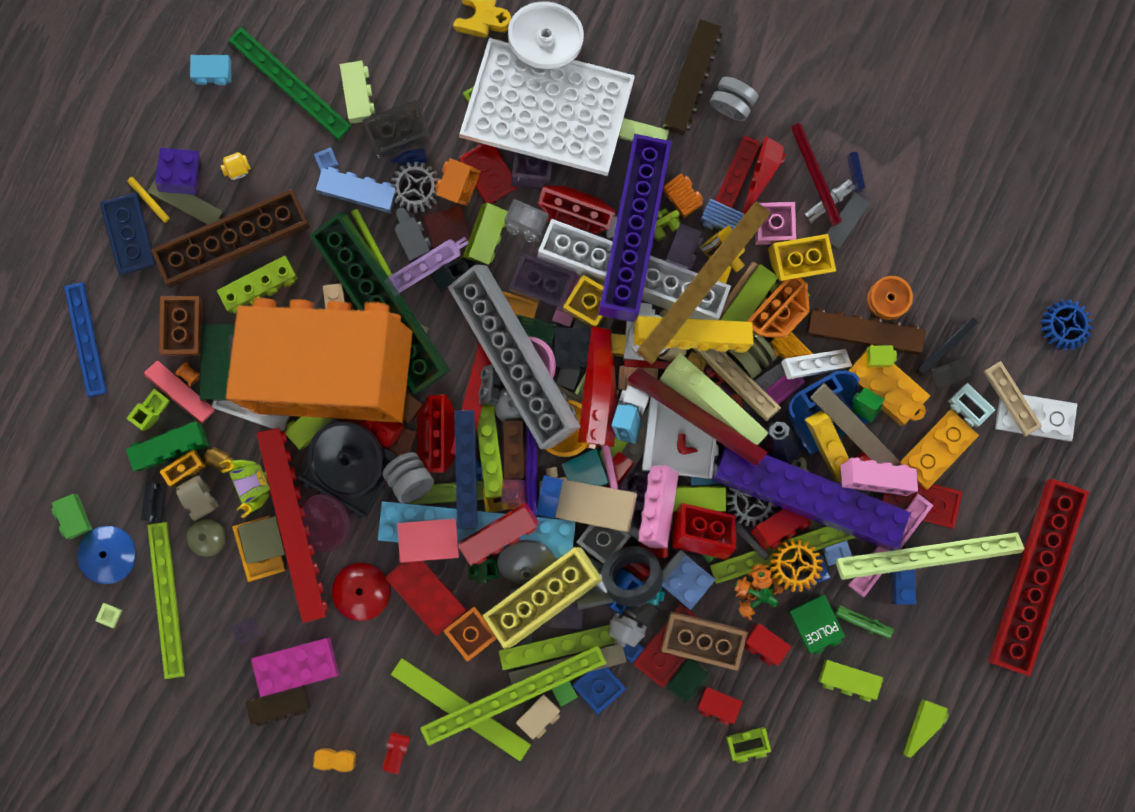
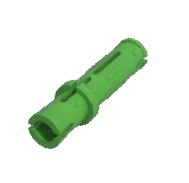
M839 605L835 617L868 630V633L878 634L888 640L891 638L894 628L879 623L875 618L872 620Z

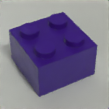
M160 147L155 179L158 192L196 195L201 164L199 151Z

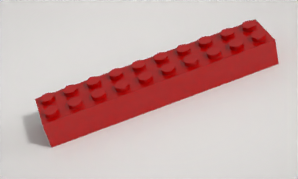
M1055 479L1046 480L988 663L1022 675L1031 676L1090 491Z

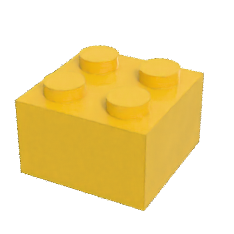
M582 275L563 306L564 312L591 328H599L605 316L598 315L603 286Z

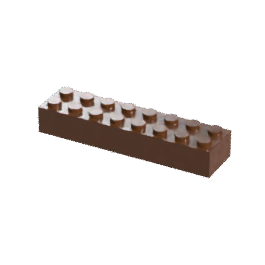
M292 188L151 249V252L165 284L172 288L310 228V225Z

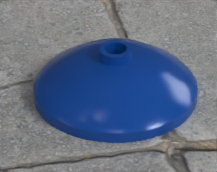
M101 526L91 530L82 539L77 553L78 563L84 575L90 580L100 584L116 583L124 579L132 571L136 561V547L132 538L122 529L113 526ZM103 551L107 554L105 558L101 557V552Z

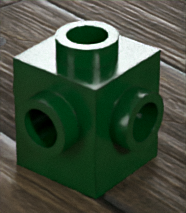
M486 559L478 565L474 563L471 566L468 563L469 581L477 580V584L489 583L488 579H499L498 559Z

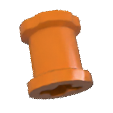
M185 362L178 368L176 375L181 376L188 382V386L192 387L200 379L201 373L194 371L189 366L190 364Z

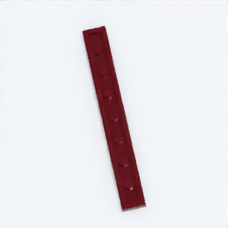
M638 367L627 380L629 383L756 467L766 457L767 451Z

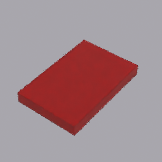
M480 144L458 157L461 163L481 170L475 187L485 203L493 204L520 188L496 147Z

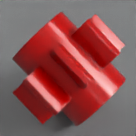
M713 368L712 372L705 369L704 371L708 378L713 377V374L714 377H717V381L713 382L721 389L720 384L725 380Z

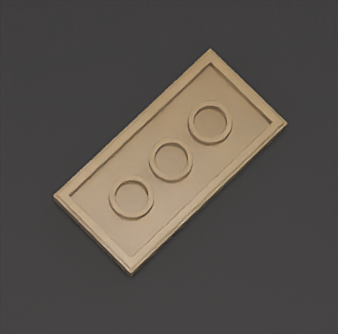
M563 480L555 518L629 532L637 494Z

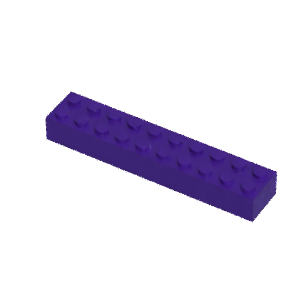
M634 133L598 315L635 322L639 315L672 141Z
M724 446L712 479L889 551L899 549L911 513L853 489L844 488L838 483L767 455L756 467L726 446Z

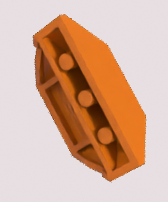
M802 278L785 280L746 322H752V329L759 336L786 338L810 311L808 283Z

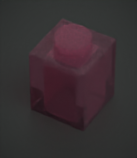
M502 480V503L507 504L509 508H517L519 504L525 503L526 481Z

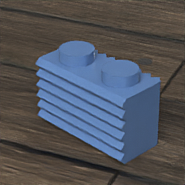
M710 199L700 223H703L702 226L708 230H713L714 228L721 231L728 225L733 230L745 214Z

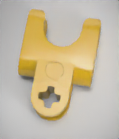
M461 0L465 5L473 7L476 12L469 19H456L453 23V28L456 31L479 37H487L489 30L498 32L508 31L511 15L506 9L495 7L496 0Z

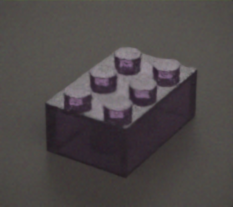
M522 253L509 290L513 294L564 312L563 306L572 293L577 280V273Z

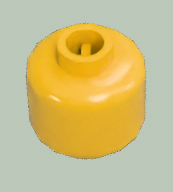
M239 152L224 157V164L221 165L224 176L228 175L231 180L248 175V170L251 169L246 155L242 156Z

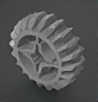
M414 162V167L407 163V169L401 166V173L395 171V175L398 178H391V181L395 183L391 187L396 188L394 202H401L399 207L404 208L406 206L407 212H410L411 208H413L414 213L418 212V208L425 212L424 206L431 209L430 202L436 204L437 200L434 197H440L436 195L437 191L435 190L440 178H435L438 175L436 171L431 173V166L425 170V163H422L420 167H418V162ZM412 174H422L426 177L415 179L412 177ZM406 178L409 185L404 189L405 192L401 194V184ZM412 182L416 186H419L420 193L418 192V190L413 189ZM428 182H431V190L426 197L423 189L427 186ZM417 196L420 198V201H410L406 198Z
M729 487L733 494H726L727 498H732L731 501L726 502V505L732 504L733 508H729L728 512L735 511L734 515L740 517L738 520L739 524L744 519L745 526H749L750 521H752V526L756 527L757 520L761 524L764 522L762 518L765 520L770 518L767 515L768 513L770 515L775 514L771 507L777 508L778 506L767 502L766 506L759 498H756V504L749 506L747 499L753 496ZM737 496L744 501L742 512L737 506ZM752 508L764 511L757 517L747 516Z

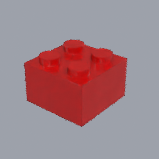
M754 623L747 633L746 645L744 646L750 653L760 654V660L771 667L773 664L779 666L791 648L789 644L759 623Z

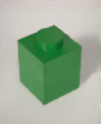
M864 388L861 393L857 392L852 399L854 405L851 411L872 422L881 411L885 399Z

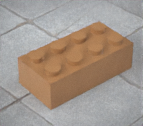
M670 611L661 644V651L738 671L747 631Z

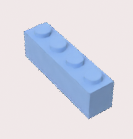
M328 167V169L322 168L316 188L318 194L390 214L396 198L394 195L396 188L391 187L392 184L375 183L376 180L372 178H357V175L354 173H339L338 169Z

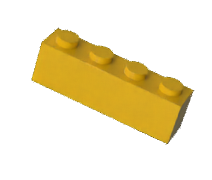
M821 410L806 418L805 422L833 481L842 485L841 464L848 462L849 457L830 417Z

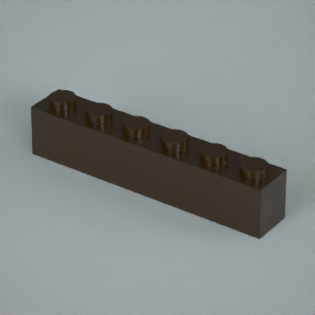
M699 20L663 124V129L683 136L686 130H690L693 120H690L691 113H696L699 104L696 102L697 96H702L705 85H702V81L704 78H708L711 70L708 67L709 61H714L717 52L714 50L715 44H720L723 33H720L721 26Z

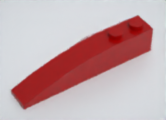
M592 327L580 417L581 428H579L577 442L614 447L616 435L612 428V422L618 406L611 330Z

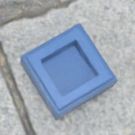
M331 147L314 154L320 171H322V168L328 169V167L335 168L339 166Z

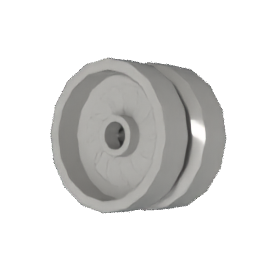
M727 76L722 77L717 87L719 91L714 92L710 99L711 106L729 118L737 121H746L751 111L749 107L754 106L758 99L757 92L740 80Z

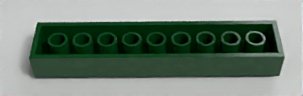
M338 213L309 235L359 311L365 310L366 303L388 305L389 313L400 315L401 322L413 331L407 384L414 394L422 393L451 372L347 214Z

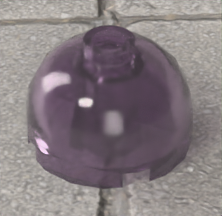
M632 472L626 476L618 487L619 490L637 494L633 512H642L644 510L645 493L648 486V477L639 472Z

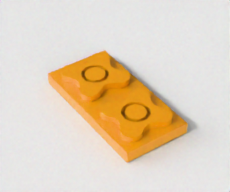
M950 409L899 464L908 465V468L916 469L917 481L928 490L973 443L979 434Z

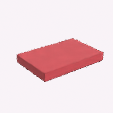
M456 519L397 523L400 563L459 558Z

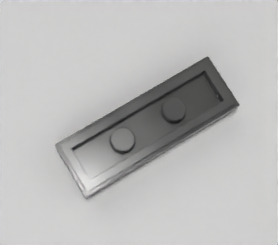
M856 192L839 214L842 220L841 223L831 226L826 233L829 235L830 244L837 250L870 205L869 201Z

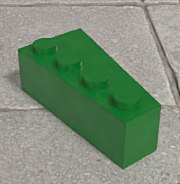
M192 422L183 427L169 430L163 435L152 436L143 443L142 441L135 442L130 445V448L126 449L133 471L140 472L182 457L191 450L199 451L210 447L204 426L198 422Z

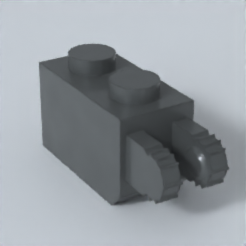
M399 208L396 211V216L400 224L396 225L395 232L410 263L430 252V249L433 247L428 237L424 239L421 233L424 229L420 220L416 222L414 217H409L404 208Z

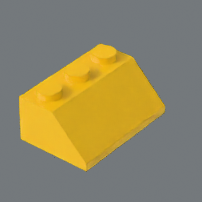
M828 234L773 243L768 248L772 268L780 281L836 272Z

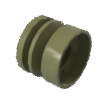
M754 331L753 345L748 351L738 353L735 350L726 351L727 355L751 379L762 372L758 363L768 367L770 365L769 361L774 362L777 359L766 339L757 335Z

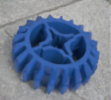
M1069 299L1067 302L1060 300L1059 304L1054 302L1052 307H1047L1048 313H1043L1042 316L1045 319L1041 320L1040 323L1045 325V327L1041 328V331H1046L1047 333L1043 338H1050L1048 344L1055 342L1054 348L1057 349L1061 345L1062 351H1065L1067 347L1071 351L1074 350V347L1080 348L1081 343L1085 344L1087 342L1086 338L1091 337L1088 331L1093 330V327L1088 325L1093 322V319L1087 318L1090 312L1084 313L1086 306L1079 308L1078 301L1073 304L1072 300ZM1059 311H1069L1065 318L1055 316ZM1076 317L1078 318L1080 325L1076 323ZM1066 321L1069 323L1068 325L1070 326L1067 329L1064 325V322ZM1053 324L1057 326L1058 334L1056 333ZM1069 332L1078 334L1073 340L1064 339Z

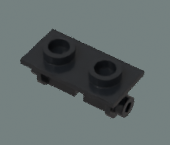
M146 482L141 515L142 521H161L166 484Z

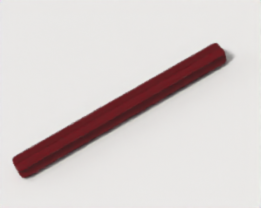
M796 123L791 127L829 220L832 226H836L841 223V217L801 123Z

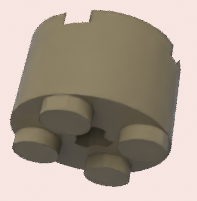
M200 475L175 487L183 507L191 511L188 515L193 521L200 519L219 507L215 498L211 497L209 493L211 490L208 484L202 480Z

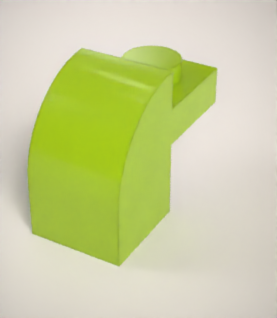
M153 389L142 404L138 403L126 419L139 429L146 431L159 420L160 414L170 403V400L156 389Z

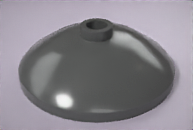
M519 540L513 545L508 544L499 553L498 569L507 580L524 585L553 564L556 558L552 550L540 542Z

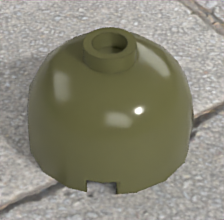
M204 518L197 520L187 531L186 540L188 547L198 556H214L222 551L225 546L226 532L223 526L214 519Z

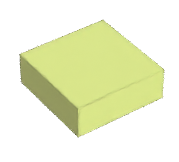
M103 603L95 621L115 628L122 610Z

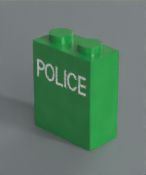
M821 594L787 611L809 654L817 655L825 651L824 647L830 644L833 647L842 643L841 639L845 635L825 594Z

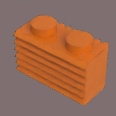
M681 173L663 185V192L684 220L703 206L702 201L704 199L698 191L695 192L691 186L693 184L689 177H684Z

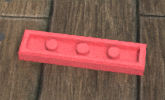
M158 360L144 372V376L200 424L215 411L206 401H201L197 393Z

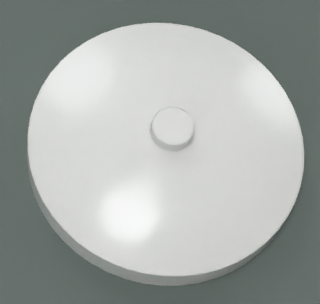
M536 2L524 6L514 14L508 29V41L514 54L524 63L542 69L559 68L573 61L582 48L584 38L583 27L578 17L568 8L552 2Z

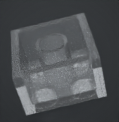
M513 199L504 219L505 227L508 228V232L514 235L518 233L524 235V238L530 242H540L549 223V214Z

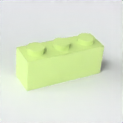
M363 61L340 64L350 124L372 121V114H375L374 103H370L369 96H372L371 85H367L366 78H369L368 66L364 67Z

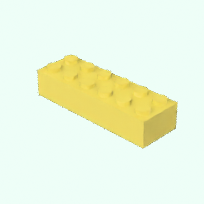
M574 547L485 613L483 617L502 647L512 648L599 584L602 578L583 549Z

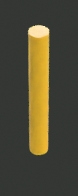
M133 177L127 180L130 186L164 223H167L170 217Z

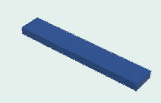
M80 282L64 286L87 397L107 394L85 284Z

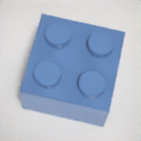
M686 555L663 582L662 587L691 610L716 579Z

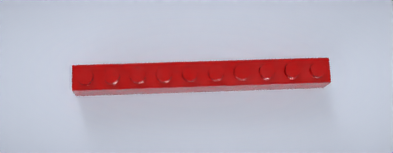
M279 427L258 432L256 434L302 623L326 617L325 612H329L326 600L322 601L321 593H324L322 582H318L316 577L319 574L317 563H313L312 555H315L313 545L308 544L307 540L310 532L308 525L303 523L302 518L306 517L303 506L299 507L298 499L301 498L298 487H294L293 480H296L294 468L290 469L288 461H292L289 449L285 450L284 442H287L285 430L281 431Z

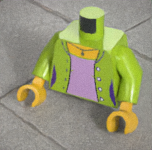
M224 460L219 464L226 465V469L221 470L222 473L230 471L229 474L242 502V505L237 508V511L239 509L245 511L241 517L244 518L250 512L261 508L268 499L270 492L266 471L263 472L261 465L247 460Z

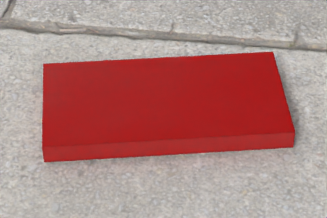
M917 481L918 492L902 496L882 493L881 501L903 510L907 508L916 494H919L934 505L922 521L954 529L963 491L935 484L926 490Z
M681 603L674 610V612L697 617ZM667 620L632 663L662 688L686 659L685 657L661 651Z

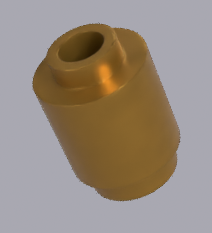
M215 447L208 449L204 455L205 464L219 471L226 469V465L219 464L224 460L234 461L230 454Z

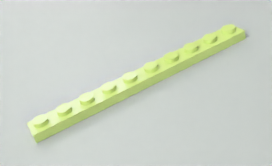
M1017 532L839 558L836 561V565L842 580L1017 554L1024 551V546Z

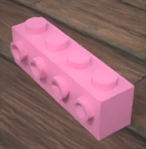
M851 458L848 462L841 464L842 487L902 496L918 492L916 469L908 468V465L893 466L892 463L879 464L874 460L860 461L859 458Z
M651 466L650 473L648 474V486L645 493L644 510L642 511L639 541L650 548H667L679 475L669 466Z

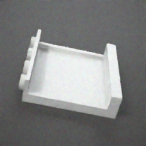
M650 396L642 471L650 472L651 466H669L679 473L680 476L712 479V475H714L717 464H714V457L718 456L719 445L716 444V439ZM678 434H686V447H694L698 449V452L687 455L680 454L677 450Z

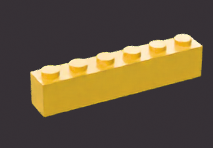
M638 316L634 322V345L641 346L663 317ZM687 319L664 349L679 347L681 350L698 348L700 351L717 349L719 352L735 350L738 353L748 351L753 345L752 322Z

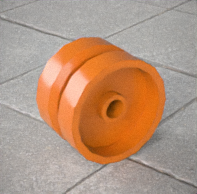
M883 277L867 293L866 303L868 310L874 317L883 321L895 320L909 310L913 301L912 289L900 277Z

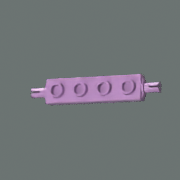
M465 237L457 242L449 239L389 278L400 293L438 270L443 264L461 255L460 248L469 243L465 241Z

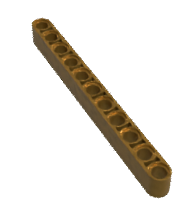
M757 201L751 206L636 351L637 354L652 365L771 214L770 211Z

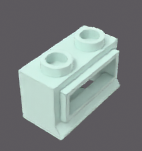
M968 383L963 385L948 400L951 404L950 408L955 413H960L970 427H979L995 411ZM964 393L985 413L980 419L959 400Z

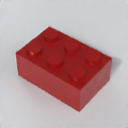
M682 503L673 513V548L727 559L736 550V515Z

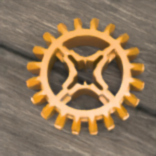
M793 539L790 540V546L783 542L784 549L778 546L776 548L778 553L773 552L772 554L773 558L777 560H770V564L775 565V567L770 568V571L777 572L773 575V579L780 578L777 583L778 585H781L783 582L786 583L784 586L785 590H787L789 585L792 586L791 592H795L796 587H798L799 592H802L803 585L809 590V582L812 585H816L817 582L814 578L820 579L821 575L817 572L823 571L822 567L817 566L823 563L821 559L816 560L820 553H812L815 550V546L808 549L809 542L802 546V540L800 539L797 545H795ZM795 551L793 559L781 560L785 554ZM802 553L809 557L812 565L802 560ZM798 557L797 562H799V565H801V567L798 568L795 575L794 566L792 567L791 565H794ZM781 567H784V569H788L791 572L792 579H789L784 575V573L781 570ZM812 571L809 577L797 581L800 572Z

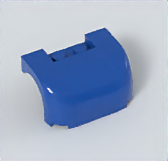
M840 370L834 372L797 393L789 403V422L793 431L802 439V446L808 456L816 453L819 449L805 419L822 410L810 397L825 384L852 410L854 405L852 399L857 392L861 393L858 386L860 379L854 372ZM854 413L864 425L869 423V421ZM832 421L839 438L845 436L846 434Z

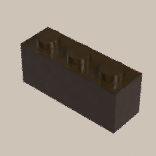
M305 685L245 701L250 724L256 723L257 727L268 724L269 719L275 718L276 721L287 719V714L294 713L295 716L305 714L306 709L310 708Z

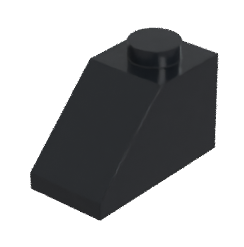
M463 257L443 264L430 276L441 292L449 289L448 286L474 265L471 260Z

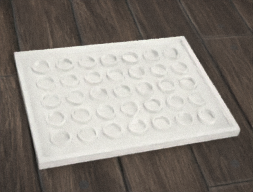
M489 38L459 138L608 176L635 76L577 60L554 69L533 67L520 60L512 51L509 43Z

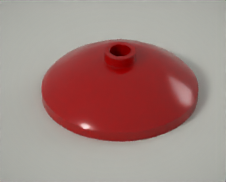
M355 563L345 567L335 578L332 587V598L336 608L342 615L355 621H366L375 618L386 608L390 598V585L385 574L376 566L368 563ZM358 588H361L363 590V594L361 596L357 595L356 593Z

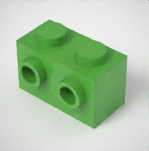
M71 494L52 502L53 508L51 510L55 519L59 520L61 525L59 530L63 537L73 539L93 530L78 494Z

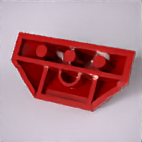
M543 186L538 201L539 207L549 222L551 219L594 235L610 229L616 212L602 199L567 186Z
M430 395L417 416V455L429 473L447 472L456 457L450 454L455 437V410L447 395Z

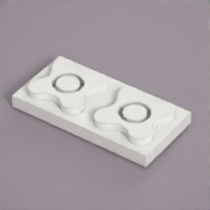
M1023 395L1042 427L1029 435L1072 441L1077 410L1076 403ZM999 397L995 429L1022 434Z

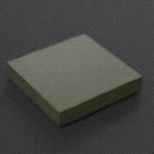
M277 517L238 526L247 564L286 555Z

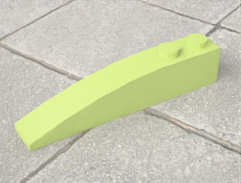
M681 353L666 368L659 381L756 445L769 434Z

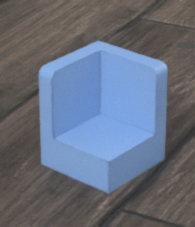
M847 541L822 549L829 566L836 564L839 558L852 557Z

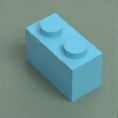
M191 55L190 78L197 85H207V83L226 85V83H231L232 60L229 55Z
M618 404L612 422L615 435L620 441L636 444L642 426L637 408L630 404Z

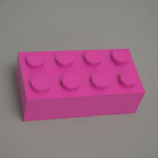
M330 637L251 659L260 697L339 675Z

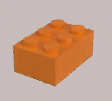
M450 158L443 166L442 172L444 174L442 180L439 179L436 184V195L468 206L481 170Z

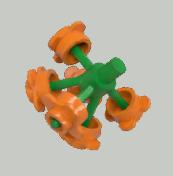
M756 564L752 567V571L748 573V576L754 578L752 584L746 581L747 577L735 583L734 590L737 591L735 596L738 597L739 595L741 599L739 600L741 606L738 608L740 615L744 618L748 617L750 621L752 620L751 616L755 614V606L763 602L764 604L769 603L776 607L779 601L773 595L780 594L784 590L781 585L777 584L780 578H770L772 573L770 570H767L770 568L769 565ZM756 598H758L757 601H755L754 603L750 604L751 601H753V600H755Z

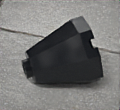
M776 422L771 425L767 431L769 434L763 439L762 449L768 452L767 456L791 465L792 461L795 459L797 461L801 458L802 439L785 422Z

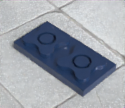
M135 192L99 202L118 274L121 276L157 266L151 252L153 248L138 193Z

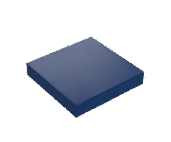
M608 667L587 672L572 684L574 689L597 715L626 690V687Z

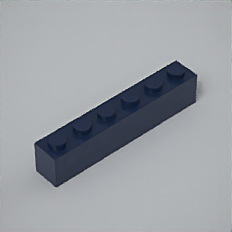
M458 410L455 411L457 529H478L475 411Z

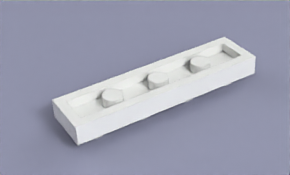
M846 349L787 358L781 362L787 379L846 370L852 367Z

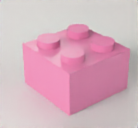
M795 202L759 203L770 211L771 214L755 233V245H772L773 243L796 240Z

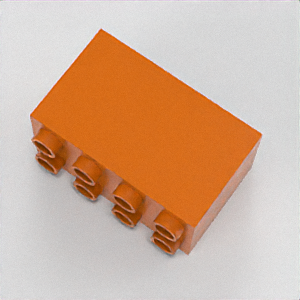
M255 298L253 299V306H238L226 399L259 415L402 422L413 331L401 322L400 315L389 313V306L381 303H366L364 311H351V304L341 301H329L327 309H314L313 302L296 299L290 301L289 308H279L274 300Z

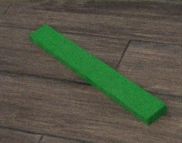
M242 27L228 40L338 141L352 128L348 122Z

